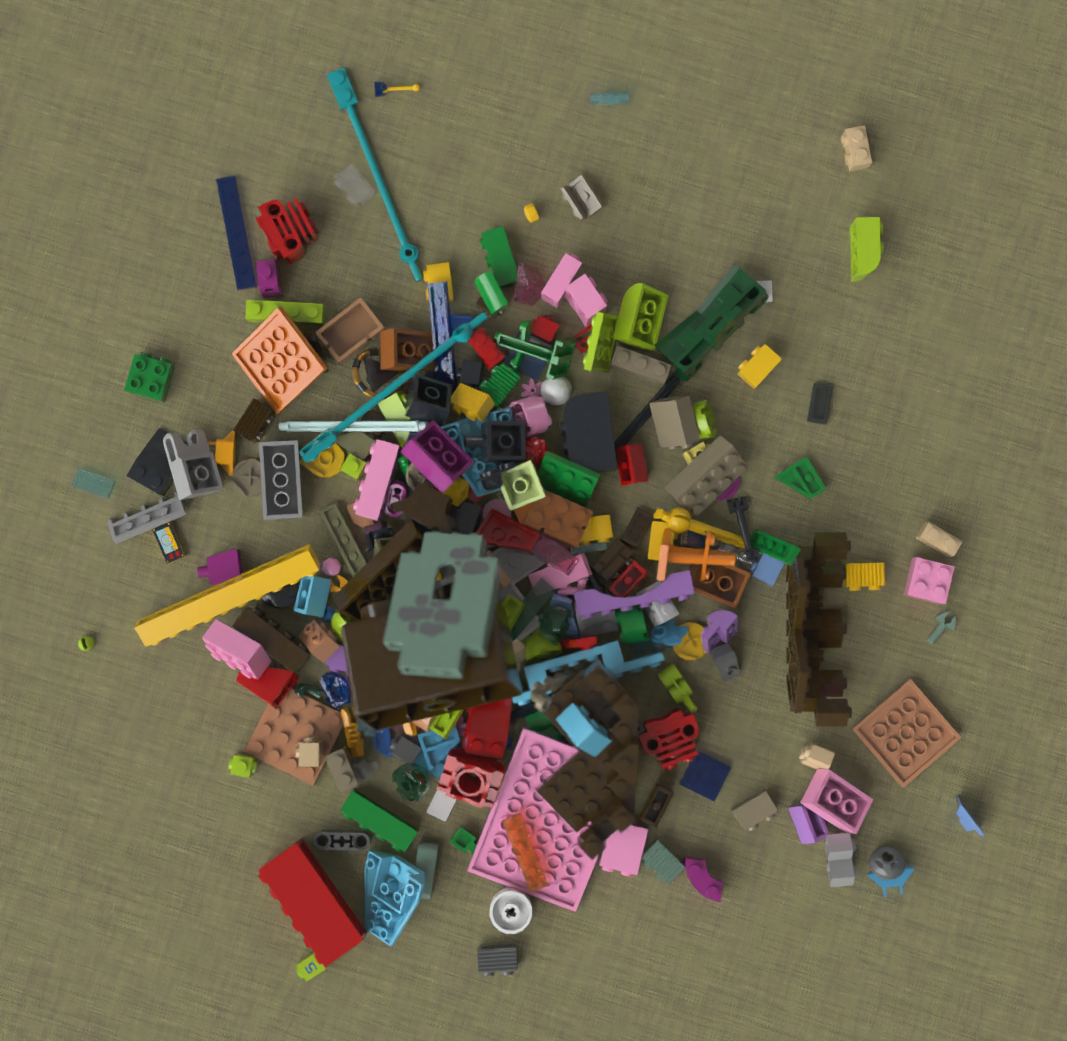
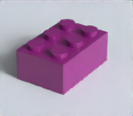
M434 420L415 435L401 450L441 493L449 488L474 463Z

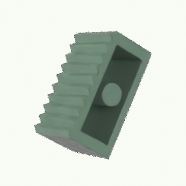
M657 838L642 853L643 860L641 862L649 870L653 868L657 872L655 876L662 883L666 881L670 884L686 868Z

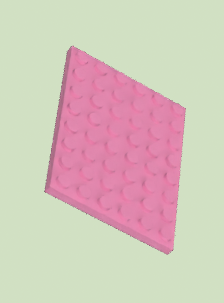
M523 727L467 871L576 912L598 858L596 856L591 860L578 847L577 837L592 823L589 821L576 833L537 792V788L578 752L575 746Z

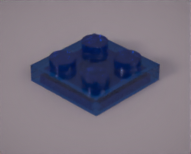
M697 750L698 755H695L696 759L690 761L679 784L715 802L732 767Z

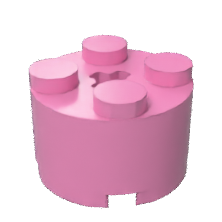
M530 396L514 401L509 405L512 408L514 421H525V438L546 432L548 426L552 424L543 397Z

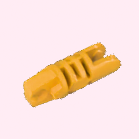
M351 707V717L346 708L342 709L341 714L347 745L350 748L352 757L363 756L364 738L362 737L363 732L360 726V719L355 716L354 707Z

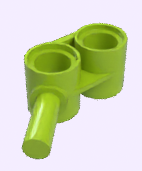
M673 663L657 674L677 704L684 702L691 713L697 710V707L690 699V696L693 694L686 681L682 680V675Z

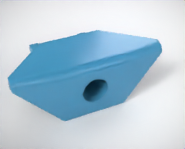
M905 866L903 874L892 880L881 879L874 875L872 871L867 873V875L878 886H882L883 896L887 897L886 888L899 886L900 894H904L902 885L912 874L914 867Z

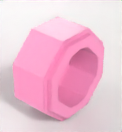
M328 558L323 562L322 570L325 575L334 577L340 573L341 564L338 559Z

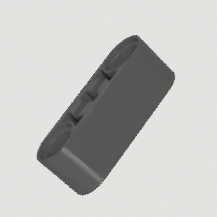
M321 830L314 837V845L320 850H365L372 841L371 834L365 830ZM333 835L334 839H340L341 836H344V839L349 840L354 835L353 841H346L344 844H342V841H335L334 845H332ZM319 836H327L328 844H321ZM365 836L367 844L360 845L357 837Z

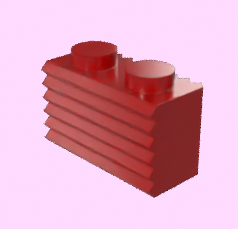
M479 328L471 334L472 337L468 342L490 371L497 364L500 365L504 362L505 356L502 355L500 349L493 343L491 337L486 334L484 328Z
M642 444L615 448L618 473L621 478L620 485L626 486L648 482V471L646 469Z
M632 561L629 567H626L624 573H621V576H618L619 578L613 581L611 587H608V590L615 597L626 598L648 572L636 561Z

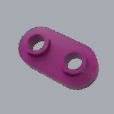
M396 480L388 487L384 511L391 517H398L402 513V511L394 513L391 503L407 497L408 487L404 482Z

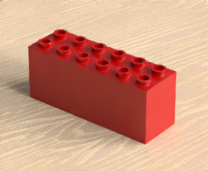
M302 838L265 863L258 870L260 880L263 884L267 883L271 889L269 890L274 900L278 899L282 906L280 908L285 916H290L293 921V928L296 932H301L304 937L303 942L309 949L312 948L315 953L314 957L320 965L323 964L324 967H327L365 939L367 931Z

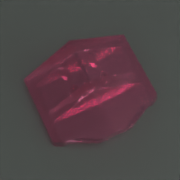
M519 263L514 301L527 306H533L541 299V292L545 287V283L538 269Z

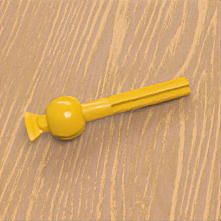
M676 507L669 512L657 509L654 513L653 518L665 521L666 527L672 529L674 534H682L689 530L707 536V531H711V533L715 534L714 539L745 548L742 536L693 520L690 513L684 508Z

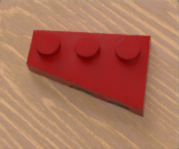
M493 508L476 531V534L483 536L487 545L532 553L541 539L540 533Z
M596 636L560 641L562 649L581 647V650L593 649V645L597 644Z

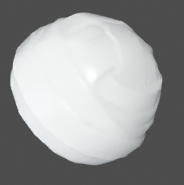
M565 377L554 380L547 378L541 385V395L551 405L564 404L571 397L572 386Z

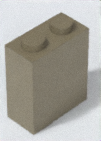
M689 395L661 398L649 403L660 447H668L671 450L682 446V449L692 447L694 442L700 440Z
M348 745L325 756L340 793L359 785L363 781Z

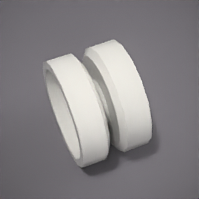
M505 887L493 896L490 904V919L499 931L506 934H516L523 931L529 925L532 918V902L527 893L511 887ZM512 907L515 908L513 912L508 911Z

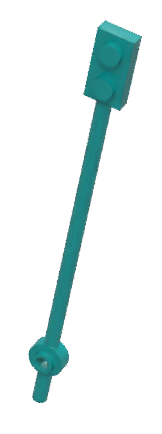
M343 67L326 75L341 111L347 109L402 245L399 252L400 258L404 263L410 265L416 282L423 280L416 262L419 252L414 245L409 244L354 109V106L359 103ZM406 251H412V255L406 256Z
M482 312L471 322L457 327L453 332V336L332 430L330 428L326 429L298 452L306 463L315 460L324 449L332 447L339 433L456 342L468 341L472 337L473 329L488 318L486 314Z

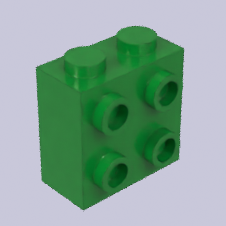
M141 352L140 355L134 354L124 391L165 403L175 366L170 363L171 360L159 357V360L152 359V355Z

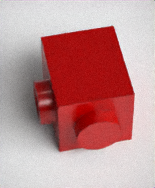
M538 315L537 319H532L531 335L551 344L559 329V324L554 323V319L547 315H543V317Z

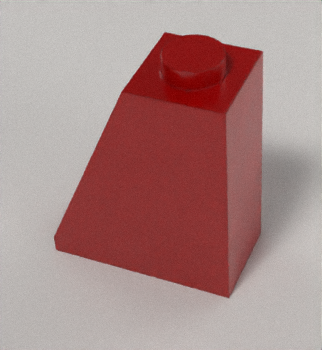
M267 667L258 680L252 676L251 678L246 677L240 670L235 681L277 709L299 677L290 670Z

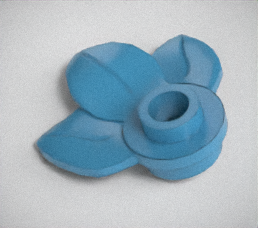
M672 618L654 627L651 630L650 637L655 643H663L669 646L678 645L682 642L681 638L687 634L688 627L675 626V621Z

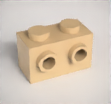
M865 125L846 129L841 136V143L845 147V163L849 167V172L867 169L871 165L872 159Z
M307 736V738L299 742V746H296V758H299L300 767H319L323 764L324 740H319L318 736Z

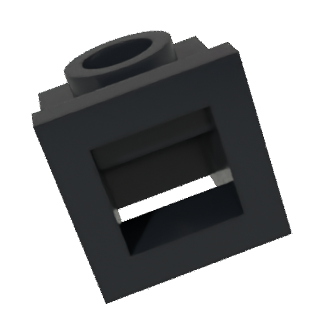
M387 521L364 526L369 551H373L375 548V539L394 537L392 527L388 528Z

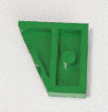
M807 457L774 476L775 479L809 500L826 490L825 485Z

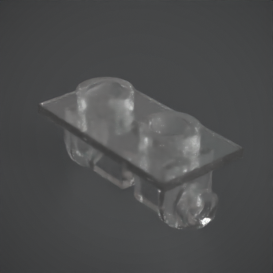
M719 542L718 550L716 549V551H727L736 554L734 566L747 572L750 571L754 560L746 559L745 550L740 551L731 544Z

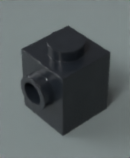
M463 359L462 368H458L457 379H460V383L474 389L479 387L482 362Z

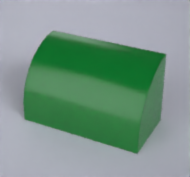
M491 270L484 272L474 280V284L491 316L509 307Z

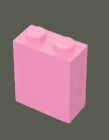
M565 253L541 292L542 300L558 309L565 298L566 286L575 281L581 272L582 263L579 257L572 253L570 255Z
M632 823L622 834L616 830L606 840V848L601 852L599 866H602V870L608 872L618 870L621 871L622 875L632 877L633 874L637 875L648 828Z

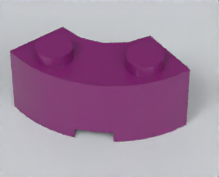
M684 856L685 871L694 888L704 897L721 902L723 887L721 879L715 878L708 873L704 858Z

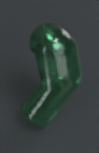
M299 683L294 691L300 697H303L306 692L317 699H320L323 694V690L312 684Z

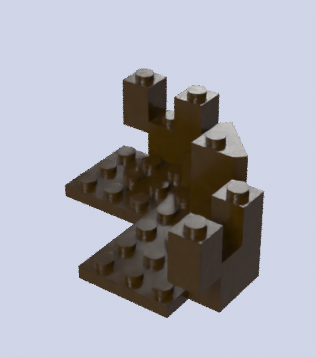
M815 532L813 546H797L801 550L792 565H787L786 582H788L786 609H789V621H786V636H789V648H786V663L789 664V675H786L789 706L790 712L794 713L814 712L816 726H847L849 718H852V707H848L847 699H826V697H843V691L847 689V678L843 677L842 670H819L820 662L824 660V652L820 648H841L843 634L847 633V625L843 623L841 609H820V607H823V596H820L819 588H842L843 580H846V568H843L842 560H846L847 552L851 551V541L847 540L846 532Z
M598 659L585 671L583 668L580 669L550 697V706L546 711L542 712L578 749V752L537 788V792L576 833L591 821L592 824L577 837L578 847L591 860L606 848V840L616 830L622 834L636 821L635 787L638 780L639 752L637 733L638 710L640 706L637 697L611 669L607 670ZM572 703L579 707L581 705L584 706L590 713L588 717L591 720H595L599 726L602 724L609 731L608 736L612 741L596 757L578 748L556 720Z

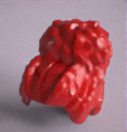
M535 436L525 438L526 460L521 462V464L532 460L534 467L541 466L546 451L549 452L546 441Z

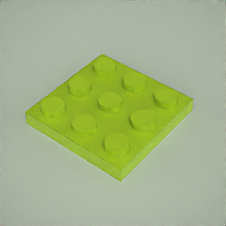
M596 312V315L593 316V330L587 341L589 348L583 359L585 370L609 373L616 339H613L618 319L617 315Z

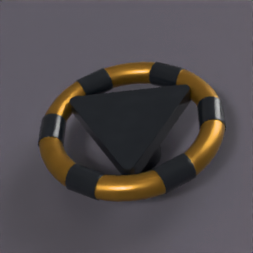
M377 348L367 349L359 353L352 365V378L356 387L371 399L378 394L375 391L396 374L397 378L404 374L403 371L381 370V362L369 358V356H381L380 349ZM362 360L364 361L367 373L366 380L371 390L366 387L359 376ZM403 384L395 391H393L390 395H388L386 398L390 397L391 395L397 392H400Z

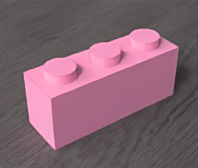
M585 553L531 573L528 577L536 596L542 594L544 598L554 594V589L571 587L570 583L575 581L579 583V580L582 578L588 581V576L592 575V571Z

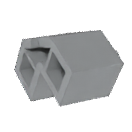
M850 833L826 835L825 850L828 855V862L826 864L830 887L854 885V880L858 877L857 868L852 864V854L856 851L855 841L851 840Z

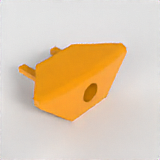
M233 430L224 439L208 442V445H216V464H220L230 476L233 475L236 458V432Z

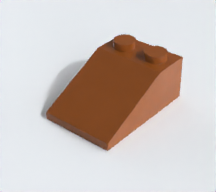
M395 328L380 331L381 370L408 371L440 346V333ZM440 356L420 371H441Z
M691 564L689 570L694 592L736 610L751 573L735 566L707 565L706 568H710L709 580L701 581L703 564Z

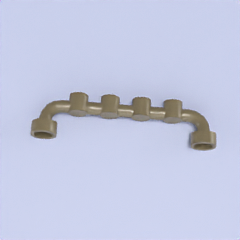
M568 667L564 674L559 671L555 674L554 678L546 677L543 684L536 681L531 691V698L535 702V707L542 712L546 711L551 703V698L546 693L548 691L555 692L559 686H563L580 669L574 670Z

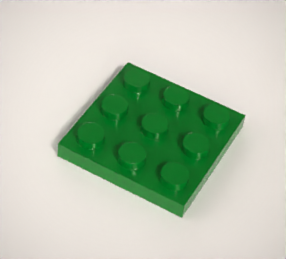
M546 451L537 473L544 490L585 508L600 476L599 473Z

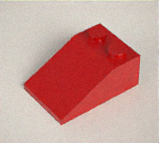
M512 698L470 708L461 745L465 753L503 759L508 738Z

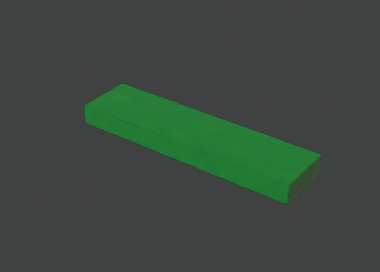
M755 529L750 537L753 549L757 548L758 552L789 566L792 565L801 550L791 543L758 529Z

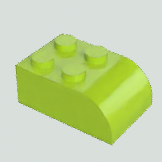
M856 217L850 225L851 282L864 280L879 265L881 253L884 250V244L880 242V234H883V223H880V217Z
M637 283L631 286L623 297L613 339L639 350H655L656 347L654 345L658 340L669 295L644 283Z

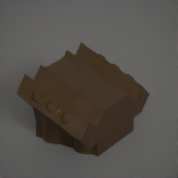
M417 484L410 497L391 503L394 513L404 511L406 519L412 518L427 525L428 529L438 526L439 532L447 534L458 528L454 517L449 515L453 507L451 505L453 501L451 497L424 484Z

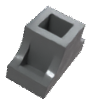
M728 643L710 650L723 682L741 675L736 655Z

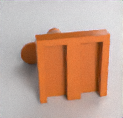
M664 528L657 580H665L668 563L703 564L701 581L709 580L710 568H706L707 565H735L736 554L727 551L709 550V545H714L715 534L711 533V531H707L705 549H695L672 545V529Z

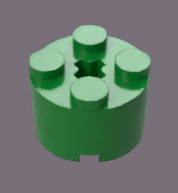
M640 605L632 606L633 610L623 612L619 608L618 612L615 613L617 624L621 623L622 631L619 632L622 643L626 642L627 645L650 640V636L646 637L645 634L649 630L644 610H639Z

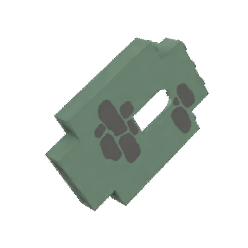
M433 531L432 533L424 534L421 554L417 552L401 553L383 642L389 650L401 651L398 667L403 674L463 678L467 655L487 656L502 566L497 558L487 555V544L483 536L476 533L462 535L457 532L443 534ZM445 565L454 566L456 575L451 601L432 600L439 569Z

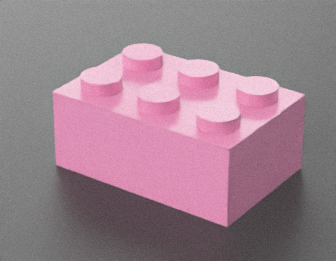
M586 274L566 286L565 298L585 327L592 324V319L596 312L606 313V303L608 302L602 292L600 294L597 292V285L591 276L588 278Z
M218 620L213 622L202 637L206 643L205 647L212 652V657L218 661H226V664L234 670L236 668L240 669L241 673L248 678L252 676L258 680L272 662L261 644Z
M817 769L800 803L843 832L857 834L873 799L831 770Z

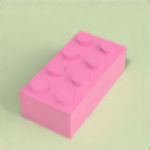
M378 439L376 443L372 444L370 449L372 458L370 462L367 461L364 471L367 475L365 481L362 480L359 491H361L360 499H356L353 508L356 510L355 514L382 522L385 513L384 503L387 490L395 479L399 465L397 457L402 455V448L399 445Z

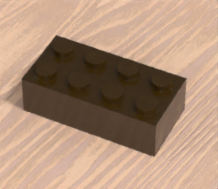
M246 607L232 626L243 635L261 644L266 653L291 672H300L312 656V653L305 644L297 642L295 640L296 636L290 631L280 629L281 625L272 618L267 619L264 616L266 613L260 608Z

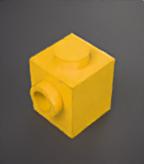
M458 478L443 494L450 496L453 500L451 504L458 507L468 498L470 482Z

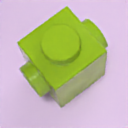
M237 753L229 760L228 769H231L230 775L250 778L253 776V773H256L258 762H256V757Z

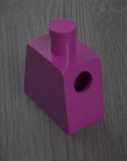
M279 260L257 261L258 287L263 298L283 296Z
M233 549L207 557L208 566L197 567L199 578L209 577L210 584L218 585L243 574L240 549Z

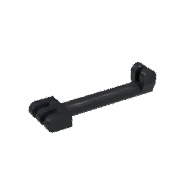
M741 497V505L738 498H735V506H732L731 500H726L729 514L736 513L746 550V559L754 560L758 557L757 548L753 549L743 511L749 508L746 497Z

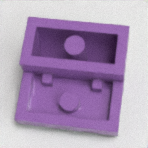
M719 610L707 617L708 626L701 633L703 651L710 654V650H713L720 641H723L725 644L730 642L739 631L738 616L727 610Z

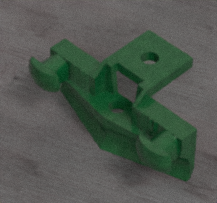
M734 264L698 309L654 346L677 368L675 375L680 380L687 382L701 368L702 359L712 349L718 351L723 346V343L745 324L744 317L748 313L754 314L768 300L769 296L759 283Z

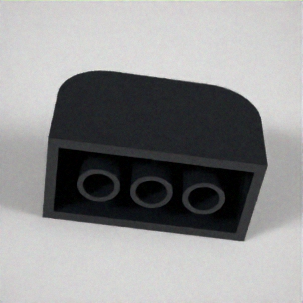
M608 392L582 394L571 398L565 405L563 421L560 422L561 435H565L566 439L562 442L563 453L568 455L569 461L596 473L616 471L617 463Z

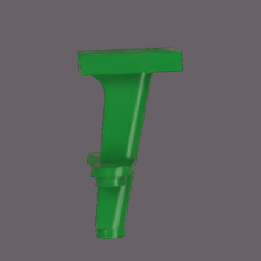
M530 320L521 322L519 331L522 332L521 338L501 332L496 333L494 342L497 345L518 351L516 357H513L510 361V368L515 372L521 369L525 354L550 363L546 378L554 380L568 374L577 341L576 338L567 337L556 340L554 348L531 342L529 340L533 323Z

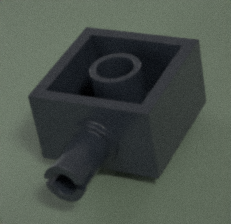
M427 370L424 376L415 374L408 387L405 416L427 423L434 420L441 427L450 412L452 385L436 380L437 374L433 370Z
M486 421L481 424V436H464V448H481L482 463H509L512 461L514 463H521L526 460L525 421Z

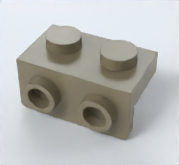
M580 175L569 185L560 188L563 192V199L570 203L573 208V214L580 220H587L604 207L585 175Z

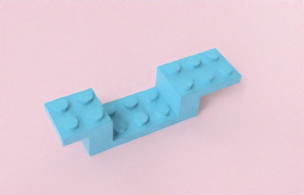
M611 641L594 646L593 649L580 650L525 666L524 670L530 689L522 691V695L512 699L519 706L530 703L532 687L536 681L543 684L547 677V669L550 672L560 670V666L568 664V667L580 664L579 660L585 658L587 662L598 659L599 654H601L603 664L607 670L611 669L617 677L624 676L623 672L630 670V673L641 671L642 666L648 665L650 668L661 665L660 661H663L664 657L662 652H656L624 662L618 641Z

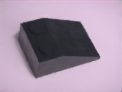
M159 428L136 458L126 476L155 493L165 496L174 480L163 444V438L168 432Z

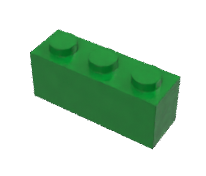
M500 226L481 232L480 245L482 250L486 249L488 255L485 257L487 267L492 268L493 276L500 289L520 284L504 227Z

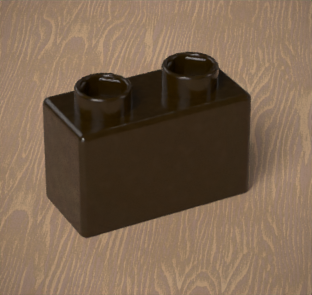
M454 582L440 587L435 592L436 600L451 601ZM392 599L376 601L364 606L360 610L361 620L346 623L341 627L354 713L357 718L374 730H381L522 695L507 613L498 599L495 605L487 656L467 655L463 678L403 674L398 667L401 651L389 650L383 642Z

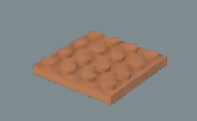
M911 679L904 682L851 728L902 788L961 739L960 735Z
M292 688L277 709L269 704L267 705L244 752L314 786L326 762L325 756L331 752L342 730V714L340 711ZM307 736H318L319 740H324L323 764L319 767L299 766V758H296V746H299V742L303 741Z

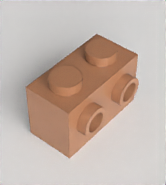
M313 619L310 624L305 626L298 637L315 657L325 663L340 646L335 641L337 637L329 631L330 629L323 622L319 624Z

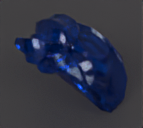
M327 672L321 676L320 684L326 695V700L331 706L340 710V705L349 704L352 701L350 683L345 677L336 672Z

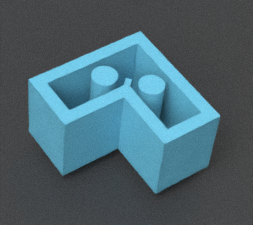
M572 703L556 720L578 748L596 757L612 741L608 736L609 731L602 724L599 726L595 720H591L588 717L590 713L584 706L581 705L579 707Z

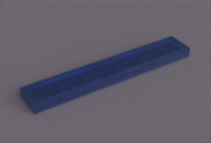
M234 175L216 179L237 290L256 288L257 285L236 177Z
M447 282L427 283L434 350L452 336ZM453 345L435 359L436 380L451 384V395L457 388Z

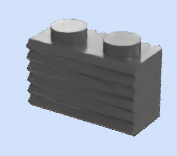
M516 944L478 946V973H483V976H493L494 972H502V975H512L514 971H517Z

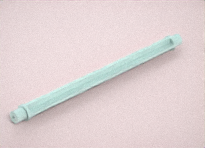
M420 420L355 421L342 432H420L428 423L420 422ZM287 421L279 423V430L287 432H324L328 428L332 430L342 421Z

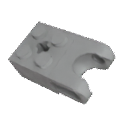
M193 429L188 433V446L183 442L178 433H168L165 435L163 444L179 500L210 495L223 489L214 454L210 452L206 435L202 429Z

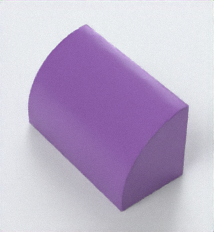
M801 803L789 807L802 844L816 843L826 838V835H829L824 819Z

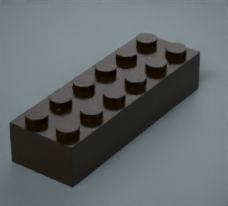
M411 519L334 596L338 612L354 621L361 620L360 610L364 606L376 601L392 599L401 553L417 552L421 554L424 534L432 533V531Z

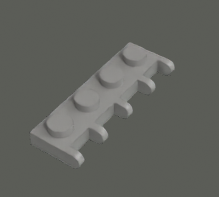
M177 491L174 492L175 497L164 501L163 497L158 498L160 503L148 509L145 505H142V511L131 516L127 512L123 513L124 519L114 523L112 519L107 520L114 543L118 544L186 515L183 501L179 500Z

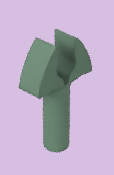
M949 611L935 616V619L938 620V626L927 641L930 644H934L945 629L954 630L956 616H953L950 622L945 624L944 618L948 615Z

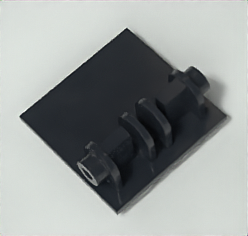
M514 461L502 464L497 469L481 473V478L476 479V481L481 480L484 489L487 491L499 489L503 485L500 473L519 466L521 463L514 464Z

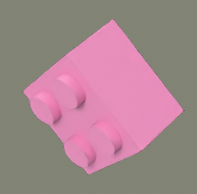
M918 557L912 558L903 595L938 604H946L954 566Z

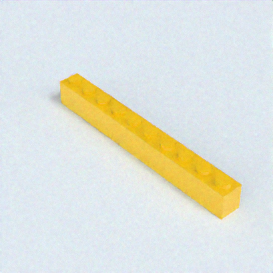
M308 544L141 618L137 621L134 628L145 647L151 644L155 646L161 643L163 639L167 637L173 638L185 629L189 631L201 622L207 623L219 614L225 615L237 606L241 608L253 599L259 600L271 591L277 592L289 583L293 585L305 576L311 577L319 571L320 562L311 545Z

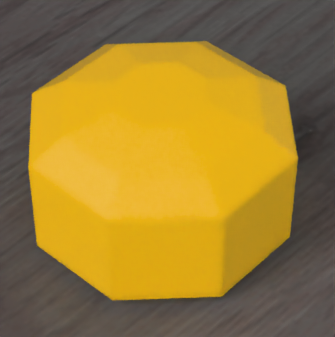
M533 203L526 205L524 213L528 221L531 223L538 221L539 215Z

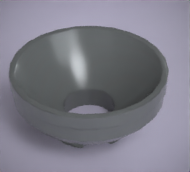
M883 846L877 848L871 854L869 861L870 869L877 877L884 880H892L903 874L905 858L898 849ZM884 854H891L893 860L885 861L882 856Z

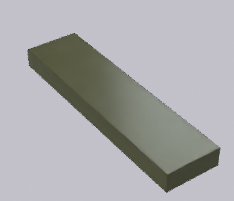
M334 502L319 512L350 573L354 577L368 562L338 503Z

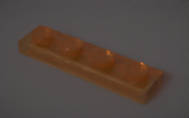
M521 812L502 819L530 893L549 886Z

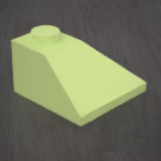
M532 460L500 473L503 480L501 490L510 511L546 497Z

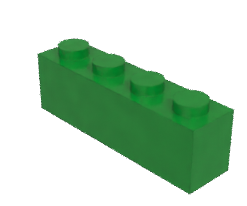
M356 789L352 790L340 809L343 812V817L350 821L356 820L359 822V827L366 831L370 829L375 832V837L381 841H389L392 843L391 846L399 852L402 850L406 852L419 831L418 828Z

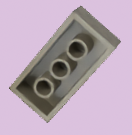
M719 436L664 489L677 506L686 509L690 513L691 519L694 520L749 467L734 446L722 436Z

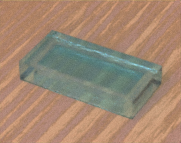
M78 468L72 486L109 499L115 481Z

